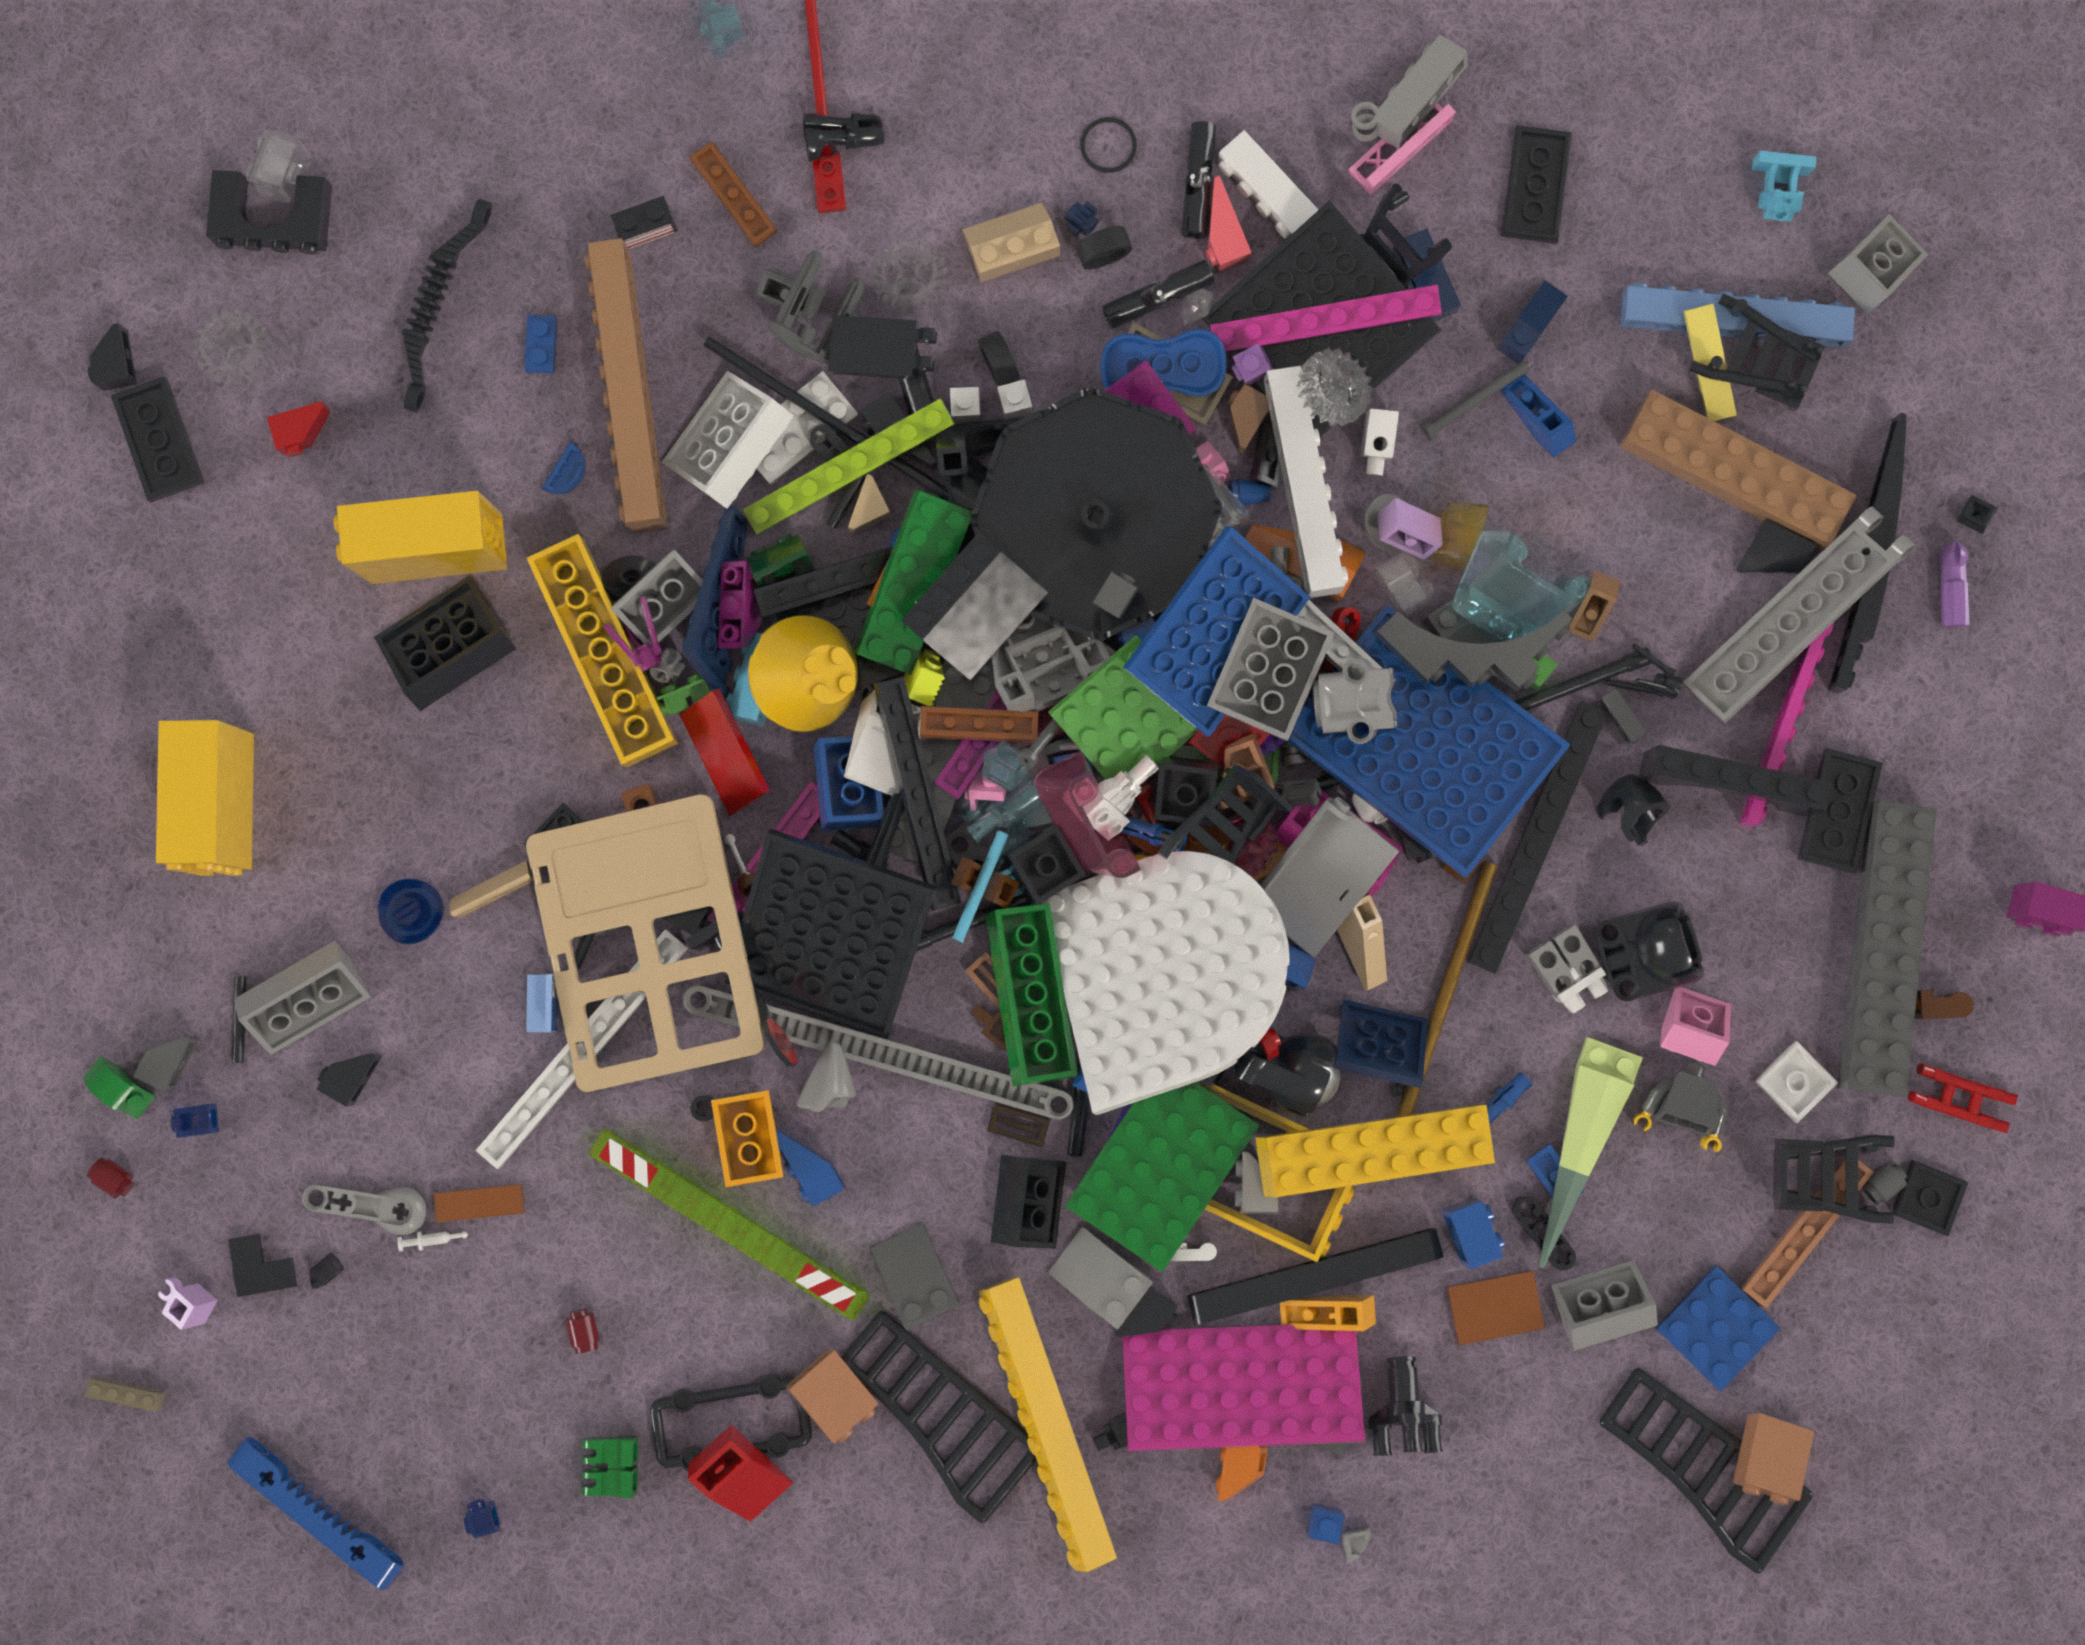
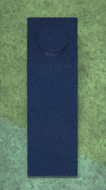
M1544 281L1502 339L1497 350L1517 364H1520L1568 296L1547 281Z

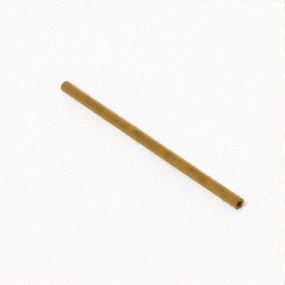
M1484 861L1427 1025L1423 1082L1498 867L1490 862ZM1406 1086L1396 1116L1413 1114L1421 1088Z

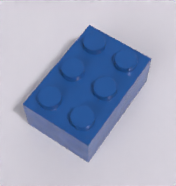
M853 736L818 738L813 747L822 831L878 828L884 815L881 791L844 777Z

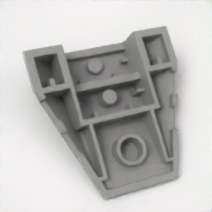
M1028 615L992 656L995 687L1008 710L1039 712L1058 704L1106 662L1110 655L1102 641Z

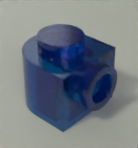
M478 1499L467 1504L468 1511L465 1513L466 1517H464V1526L467 1534H472L477 1539L500 1531V1519L494 1500L485 1503L484 1499Z

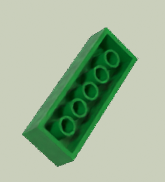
M920 490L914 491L875 597L855 645L854 652L857 655L907 674H912L924 641L901 620L956 559L970 523L972 511Z
M1050 903L999 909L986 914V926L1012 1087L1078 1076Z

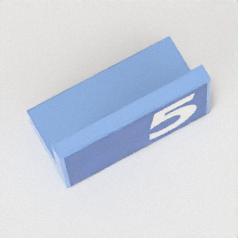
M553 974L527 975L526 1032H557L558 995Z

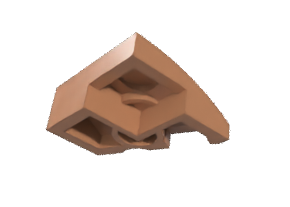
M1255 733L1245 736L1226 747L1224 771L1226 768H1232L1234 764L1239 765L1259 775L1274 789V781ZM1240 785L1232 791L1242 802H1246L1247 797H1250ZM1223 801L1220 802L1221 810L1228 808Z

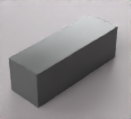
M1614 689L1598 700L1604 710L1608 712L1609 717L1628 744L1647 733L1617 689Z

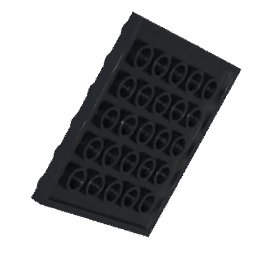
M1329 200L1200 318L1211 329L1210 325L1405 291L1407 289ZM1431 317L1266 345L1263 348L1274 370L1301 366L1302 374L1307 375L1309 382V391L1306 392L1308 402L1313 403L1315 414L1314 419H1312L1313 429H1318L1321 438L1442 330ZM1247 349L1232 351L1230 353L1233 356H1235ZM1264 378L1256 383L1265 392Z
M770 828L765 838L740 926L753 983L763 997L888 1039L937 886ZM727 974L724 983L730 985L729 976Z

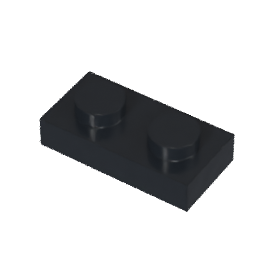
M1261 424L1249 479L1260 484L1269 485L1270 487H1277L1281 467L1273 427L1270 424Z

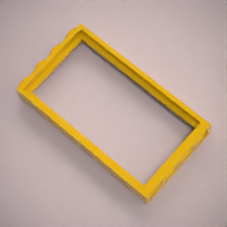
M1199 1081L1196 1082L1229 1105L1289 1133L1309 1130L1216 1085L1209 1088ZM1352 1186L1335 1188L1310 1245L1211 1199L1205 1210L1318 1262L1319 1257L1324 1258L1331 1244V1242L1327 1241L1332 1230L1336 1232L1343 1218L1339 1213L1343 1204L1348 1205L1355 1189L1351 1188Z

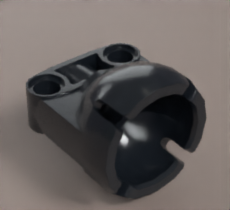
M1667 902L1601 922L1597 927V941L1609 982L1616 997L1622 1001L1628 1002L1693 984L1704 976V968L1701 965L1702 954L1690 917L1685 915V908L1680 902ZM1609 924L1616 926L1618 929V937L1615 940L1610 939L1606 935L1605 930ZM1625 980H1630L1635 984L1636 991L1633 995L1624 992L1623 982Z

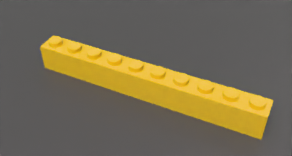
M1009 1278L979 1290V1305L982 1312L987 1315L990 1324L988 1327L990 1337L996 1342L1000 1353L998 1354L999 1363L1002 1369L1006 1370L1009 1379V1392L1016 1399L1019 1407L1018 1418L1027 1430L1029 1436L1027 1439L1028 1447L1032 1454L1036 1456L1039 1465L1037 1467L1039 1478L1046 1485L1048 1504L1056 1514L1058 1533L1065 1540L1068 1549V1562L1075 1571L1089 1572L1117 1559L1020 1278Z

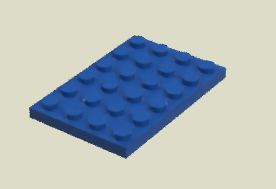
M1226 526L1123 668L1200 733L1210 737L1226 714L1208 707L1207 704L1253 598L1297 616L1310 599V596L1235 529Z

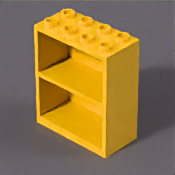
M479 491L337 506V515H334L333 519L335 531L339 533L340 544L336 545L337 558L344 566L371 584L507 570L502 513Z
M219 720L159 721L156 826L157 864L166 865V870L186 872V874H196V876H214V872L227 876H241L242 870H252L253 733Z

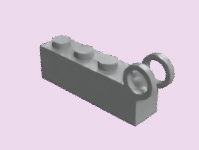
M1439 35L1433 43L1429 42L1423 50L1422 57L1417 63H1412L1408 67L1403 80L1391 88L1388 98L1382 105L1376 106L1371 102H1362L1353 108L1351 119L1354 136L1364 142L1372 141L1378 136L1398 149L1402 147L1467 67V50L1442 35ZM1362 109H1371L1375 113V116L1372 114H1362L1356 118V114ZM1365 120L1371 121V122H1369V123H1361L1362 121H1365ZM1376 126L1375 131L1369 135H1363L1357 131V128L1369 130Z

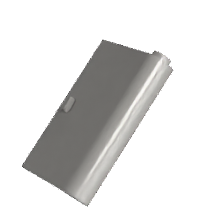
M1339 797L1335 799L1328 798L1260 884L1274 902L1282 918L1286 935L1314 958L1400 851L1349 811L1350 806Z

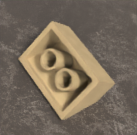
M1042 203L962 229L980 283L1060 256V244Z

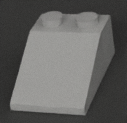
M1888 214L1828 274L1868 314L1884 301L1928 254Z
M1083 1226L1048 1271L1050 1276L1116 1329H1119L1153 1283L1150 1277Z

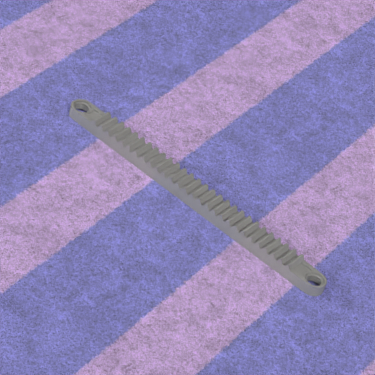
M693 986L686 991L683 1002L689 1012L740 1027L733 994L705 986ZM698 991L704 993L707 999L705 1006L699 1009L691 1004L692 995ZM766 1004L770 1017L785 1032L792 1043L824 1051L829 1042H838L847 1059L1053 1119L1066 1118L1073 1110L1072 1098L1063 1090L1039 1083L1012 1087L1011 1075ZM1061 1096L1065 1098L1067 1108L1064 1112L1056 1113L1051 1109L1050 1102L1054 1097Z

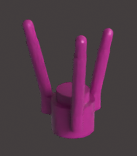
M642 596L640 601L652 647L649 642L641 645L627 625L624 626V630L636 648L633 651L609 624H605L604 628L631 658L634 666H639L641 671L644 672L662 662L659 654L663 653V650L657 639L647 600Z

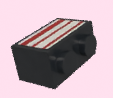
M664 196L610 215L619 238H622L627 249L678 232Z

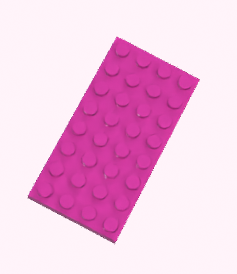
M1293 1325L1170 1329L1122 1337L1128 1452L1356 1443L1365 1441L1356 1331L1297 1330Z

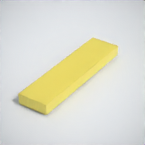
M1710 303L1684 310L1693 360L1708 365L1714 356H1720L1723 363L1719 369L1727 370L1714 304ZM1697 374L1706 418L1717 421L1736 416L1730 383L1708 379Z

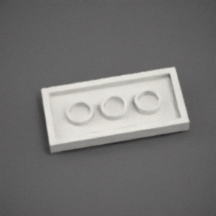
M823 371L797 391L846 424L851 423L859 416ZM789 400L784 401L781 406L794 417L757 467V470L770 486L815 451L808 442L809 430L819 424L828 426ZM828 426V427H829L830 429H832L836 434L838 433V431H836V430H834L833 428H831L830 426ZM817 431L815 433L817 436L815 443H826L825 436L828 433L826 431L823 433Z

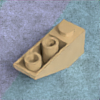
M1369 894L1359 901L1337 929L1365 992L1387 981L1382 919Z

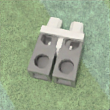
M1568 925L1548 938L1549 941L1542 942L1524 954L1556 1002L1563 1003L1570 1013H1576L1586 1006L1578 993L1581 990L1587 988L1593 999L1609 991L1602 978L1606 974L1576 925Z

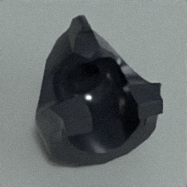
M1629 774L1616 780L1604 792L1597 806V814L1600 819H1604L1605 815L1617 813L1624 805L1621 830L1629 842L1635 840L1638 846H1643L1649 843L1646 839L1647 834L1655 823L1669 811L1671 805L1647 780L1636 774Z

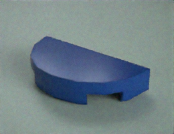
M570 441L541 488L543 491L551 494H565L575 489L582 481L586 471L585 458L581 450L572 441Z

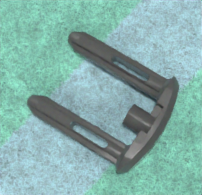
M814 250L805 257L775 321L769 322L771 334L792 352L804 358L828 364L832 320L819 347L811 344L817 333L812 327L801 324L797 334L790 330L821 266L822 255L819 251ZM857 277L849 283L834 315L853 316L864 293L865 282L862 278Z

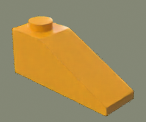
M1345 1294L1303 1297L1280 1303L1281 1325H1293L1297 1330L1365 1331L1376 1324L1374 1295Z

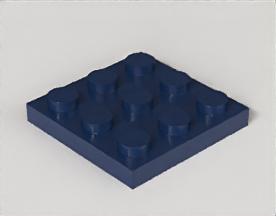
M1343 999L1340 1009L1334 1068L1421 1088L1424 1077L1428 1019Z

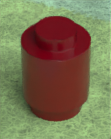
M99 1158L87 1173V1177L91 1179L93 1185L114 1199L120 1195L122 1197L126 1196L134 1185V1182L131 1181L133 1174L110 1159Z
M587 1308L571 1311L569 1313L570 1317L565 1319L571 1348L575 1349L576 1354L598 1349L597 1342L600 1338L594 1312H587Z

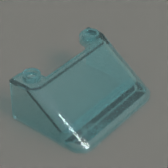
M1483 530L1454 595L1453 606L1460 616L1505 642L1537 630L1549 623L1563 610L1569 614L1585 598L1591 582L1581 576H1573L1571 578L1558 577L1553 585L1521 564L1522 560L1527 556L1528 549L1520 536L1509 531Z

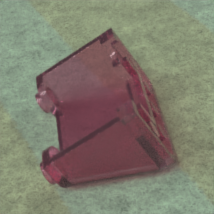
M1081 750L1037 773L1034 780L1035 789L1054 825L1059 827L1084 872L1125 878L1141 870L1125 836L1119 839L1111 838L1108 841L1100 833L1096 834L1082 806L1096 798L1099 788Z

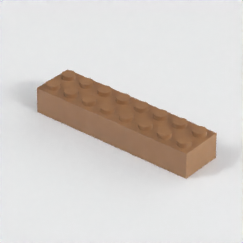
M1651 390L1644 398L1619 446L1762 521L1767 519L1817 544L1816 549L1820 551L1826 549L1834 541L1857 496L1654 390Z

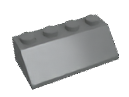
M333 941L236 997L234 1000L238 1020L265 1050L272 1055L369 999L371 995L350 957L336 941Z

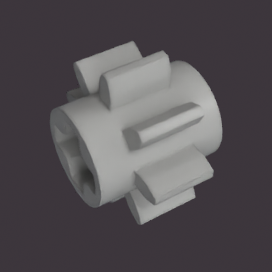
M664 648L663 653L659 654L662 662L652 667L650 674L661 683H667L670 679L676 682L685 665L681 663L682 657L676 650Z

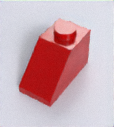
M320 401L267 417L275 449L287 457L303 454L304 449L312 446L330 414L329 407Z

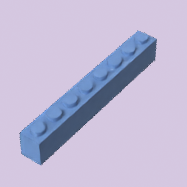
M1634 283L1628 286L1622 293L1621 327L1688 333L1683 311L1713 303L1720 336L1741 338L1748 319L1742 315L1734 317L1731 314V309L1718 304L1724 293L1738 300L1745 299L1750 307L1780 327L1824 346L1845 348L1853 341L1855 307H1846V304L1841 302L1823 305L1817 304L1816 300L1811 299L1792 302L1787 297H1774L1771 300L1761 299V296L1757 294H1747L1744 297L1733 296V293L1728 291L1709 294L1705 293L1702 289L1678 291L1673 286H1661L1659 289L1648 288V285L1644 283ZM1758 327L1753 339L1765 340L1768 332Z

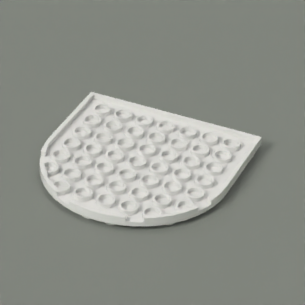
M1191 851L1172 852L1167 860L1157 854L1070 885L1042 902V904L1050 903L1064 988L1063 992L1093 1114L1099 1115L1222 1072L1238 1062L1237 1059L1247 1050L1257 1045L1268 1031L1279 1011L1286 991L1285 981L1287 966H1289L1290 961L1286 930L1274 902L1256 880L1229 861L1213 855Z

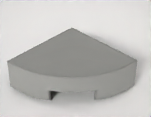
M1369 1526L1341 1532L1347 1563L1358 1559L1365 1551L1371 1537Z

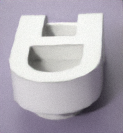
M1182 1243L1171 1261H1209L1215 1258L1217 1250L1211 1243H1204L1199 1249H1187V1243Z

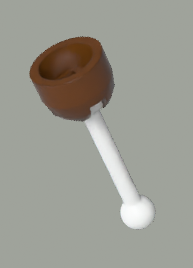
M727 834L724 837V842L730 846L742 873L738 878V888L742 896L748 897L755 873L747 872L735 846L734 835Z

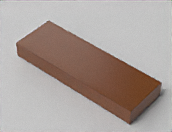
M522 1184L434 1193L436 1222L525 1213Z

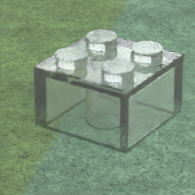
M266 127L264 135H261L257 141V153L254 161L248 165L246 180L263 198L293 208L296 176L308 175L314 156L299 138Z

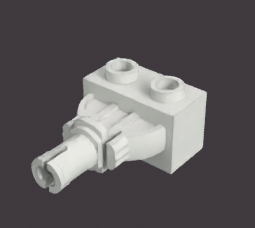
M1146 755L1129 772L1121 770L1115 777L1106 779L1097 786L1085 777L1065 797L1079 815L1109 841L1119 834L1130 822L1125 814L1131 808L1134 798L1142 792L1140 785L1156 772L1159 767Z

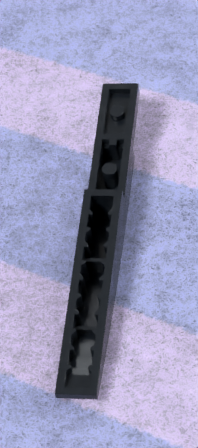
M1900 413L1892 419L1867 509L1873 507L1883 515L1880 524L1867 535L1885 551L1895 542L1899 518L1906 444L1907 414ZM1864 549L1862 554L1869 555L1870 550ZM1890 570L1851 606L1829 684V691L1841 693L1851 688L1856 675L1853 667L1863 651V645L1860 642L1866 643L1874 639Z

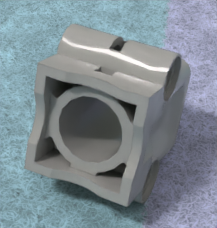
M1358 657L1347 661L1343 667V672L1319 674L1318 680H1314L1313 687L1317 726L1322 727L1323 733L1347 732L1351 741L1357 744L1370 741L1375 737L1378 729L1395 728V726H1398L1397 712L1391 701V690L1394 684L1393 668L1373 669L1369 660ZM1355 663L1362 664L1365 669V674L1361 679H1357L1352 675L1351 669ZM1358 722H1364L1369 726L1370 731L1367 737L1358 735L1356 731Z

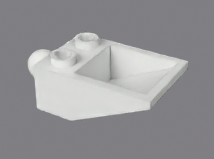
M874 690L861 702L844 777L888 795L893 793L899 794L900 787ZM911 704L920 738L921 707Z

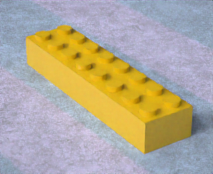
M577 534L527 557L526 559L621 765L629 768L678 745L679 743L666 715L661 709L659 700L656 699V693L646 672H642L639 666H634L631 658L604 628L605 624H609L632 651L635 650L624 630L622 620L610 609L614 602L604 587L602 576L585 540Z
M1469 1105L1255 1138L1264 1197H1282L1495 1163L1487 1105Z

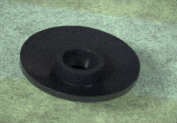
M640 556L618 558L608 564L603 571L602 580L604 587L612 595L621 598L656 565L651 560Z

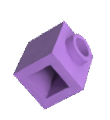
M1259 344L1233 357L1236 364L1232 366V369L1239 381L1244 380L1248 385L1264 378L1267 371L1274 370L1263 346Z

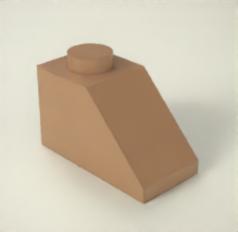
M1244 384L1240 391L1235 389L1227 403L1231 405L1228 414L1237 449L1241 454L1245 453L1260 425L1269 413L1267 397L1247 384Z
M1594 570L1583 589L1572 620L1568 625L1571 628L1569 632L1593 642L1617 599L1621 581Z

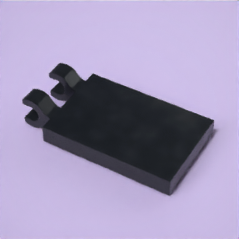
M833 315L828 372L829 374L903 379H914V371L934 372L935 360H933V357H916L917 343L937 344L938 332H935V328L929 327L918 329L919 323L917 320Z

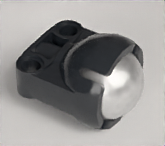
M1301 1033L1288 1038L1278 1035L1281 1045L1277 1046L1279 1056L1267 1060L1258 1042L1255 1047H1251L1237 1059L1238 1062L1234 1064V1068L1239 1079L1251 1085L1267 1088L1275 1103L1286 1113L1296 1117H1308L1316 1107L1328 1102L1336 1093L1340 1083V1069L1334 1068L1337 1047L1329 1038L1319 1034Z

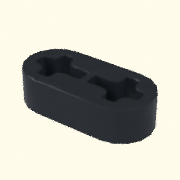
M815 425L808 432L809 444L826 462L836 457L831 452L834 448L840 453L850 449L826 425ZM817 431L821 433L826 431L828 433L825 436L826 440L831 444L828 448L821 442L815 443L817 440L815 433Z

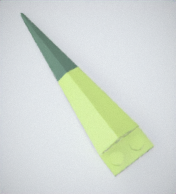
M1588 1037L1585 1039L1575 1069L1560 1162L1539 1260L1540 1268L1545 1266L1634 1087L1633 1084L1643 1058Z

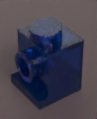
M216 1104L173 1109L170 1122L172 1131L176 1133V1138L220 1132ZM195 1115H197L198 1126H195L192 1122Z

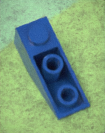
M776 1128L779 1151H782L787 1159L784 1166L791 1178L797 1177L802 1187L798 1190L806 1204L811 1202L814 1207L846 1188L831 1161L779 1128Z

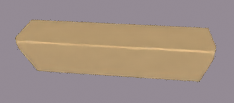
M524 861L451 898L449 901L451 915L461 918L533 882V873L528 863Z

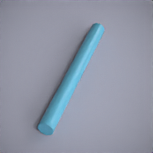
M997 831L952 939L963 943L1008 834Z

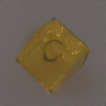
M1451 503L1447 510L1441 511L1439 518H1441L1443 545L1432 553L1435 554L1433 563L1464 571L1469 569L1476 560L1489 509L1488 505Z

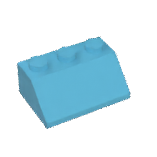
M755 633L748 646L742 648V655L745 658L742 666H737L733 682L736 683L734 693L728 694L726 703L734 719L763 727L766 716L756 705L748 681L750 656L753 655L760 641L759 638L762 635Z

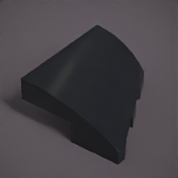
M1765 519L1762 521L1736 571L1740 573H1800L1817 544Z

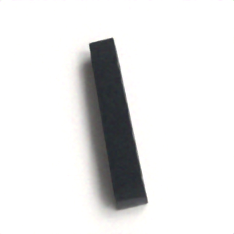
M1429 1228L1319 1258L1318 1262L1312 1260L1187 1295L1194 1325H1199L1443 1258L1444 1255L1436 1228Z

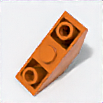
M1268 1446L1222 1448L1220 1461L1223 1463L1222 1474L1218 1475L1215 1490L1218 1492V1501L1223 1502L1233 1498L1264 1476Z

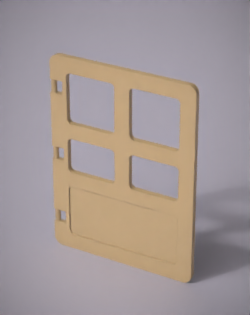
M695 795L533 834L528 838L526 849L530 868L533 872L534 887L549 957H551L554 971L553 976L567 1043L570 1047L577 1087L581 1091L591 1092L756 1055L763 1051L765 1038L715 807L709 796ZM547 866L550 882L542 884L539 868ZM704 907H713L722 949L719 952L664 964L660 958L653 925L655 919ZM627 925L630 926L637 950L639 969L594 981L581 982L577 971L572 940L584 935ZM566 953L569 970L561 972L558 955ZM726 972L732 989L741 1031L740 1036L689 1049L680 1048L667 991L668 986L681 981ZM633 992H645L658 1049L657 1055L609 1067H599L587 1018L586 1005L590 1002ZM577 1042H585L588 1058L579 1059Z

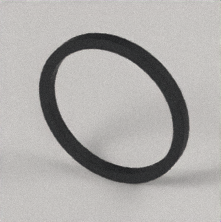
M1113 117L1100 118L1092 122L1084 130L1080 144L1081 153L1084 160L1093 169L1104 173L1118 172L1127 167L1133 160L1137 149L1136 137L1131 127L1124 121ZM1100 123H1117L1123 126L1132 138L1133 148L1131 155L1118 167H1100L1094 164L1086 154V136L1094 126Z

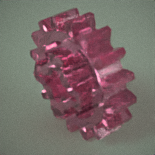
M1238 821L1236 822V826L1239 830L1242 823ZM1269 821L1253 841L1247 839L1236 861L1235 866L1241 868L1248 875L1256 876L1258 869L1265 871V863L1267 861L1273 862L1271 855L1278 852V848L1274 844L1280 841V837L1275 835L1278 832V828L1273 826V822ZM1229 839V843L1227 844V851H1229L1233 843L1231 839Z

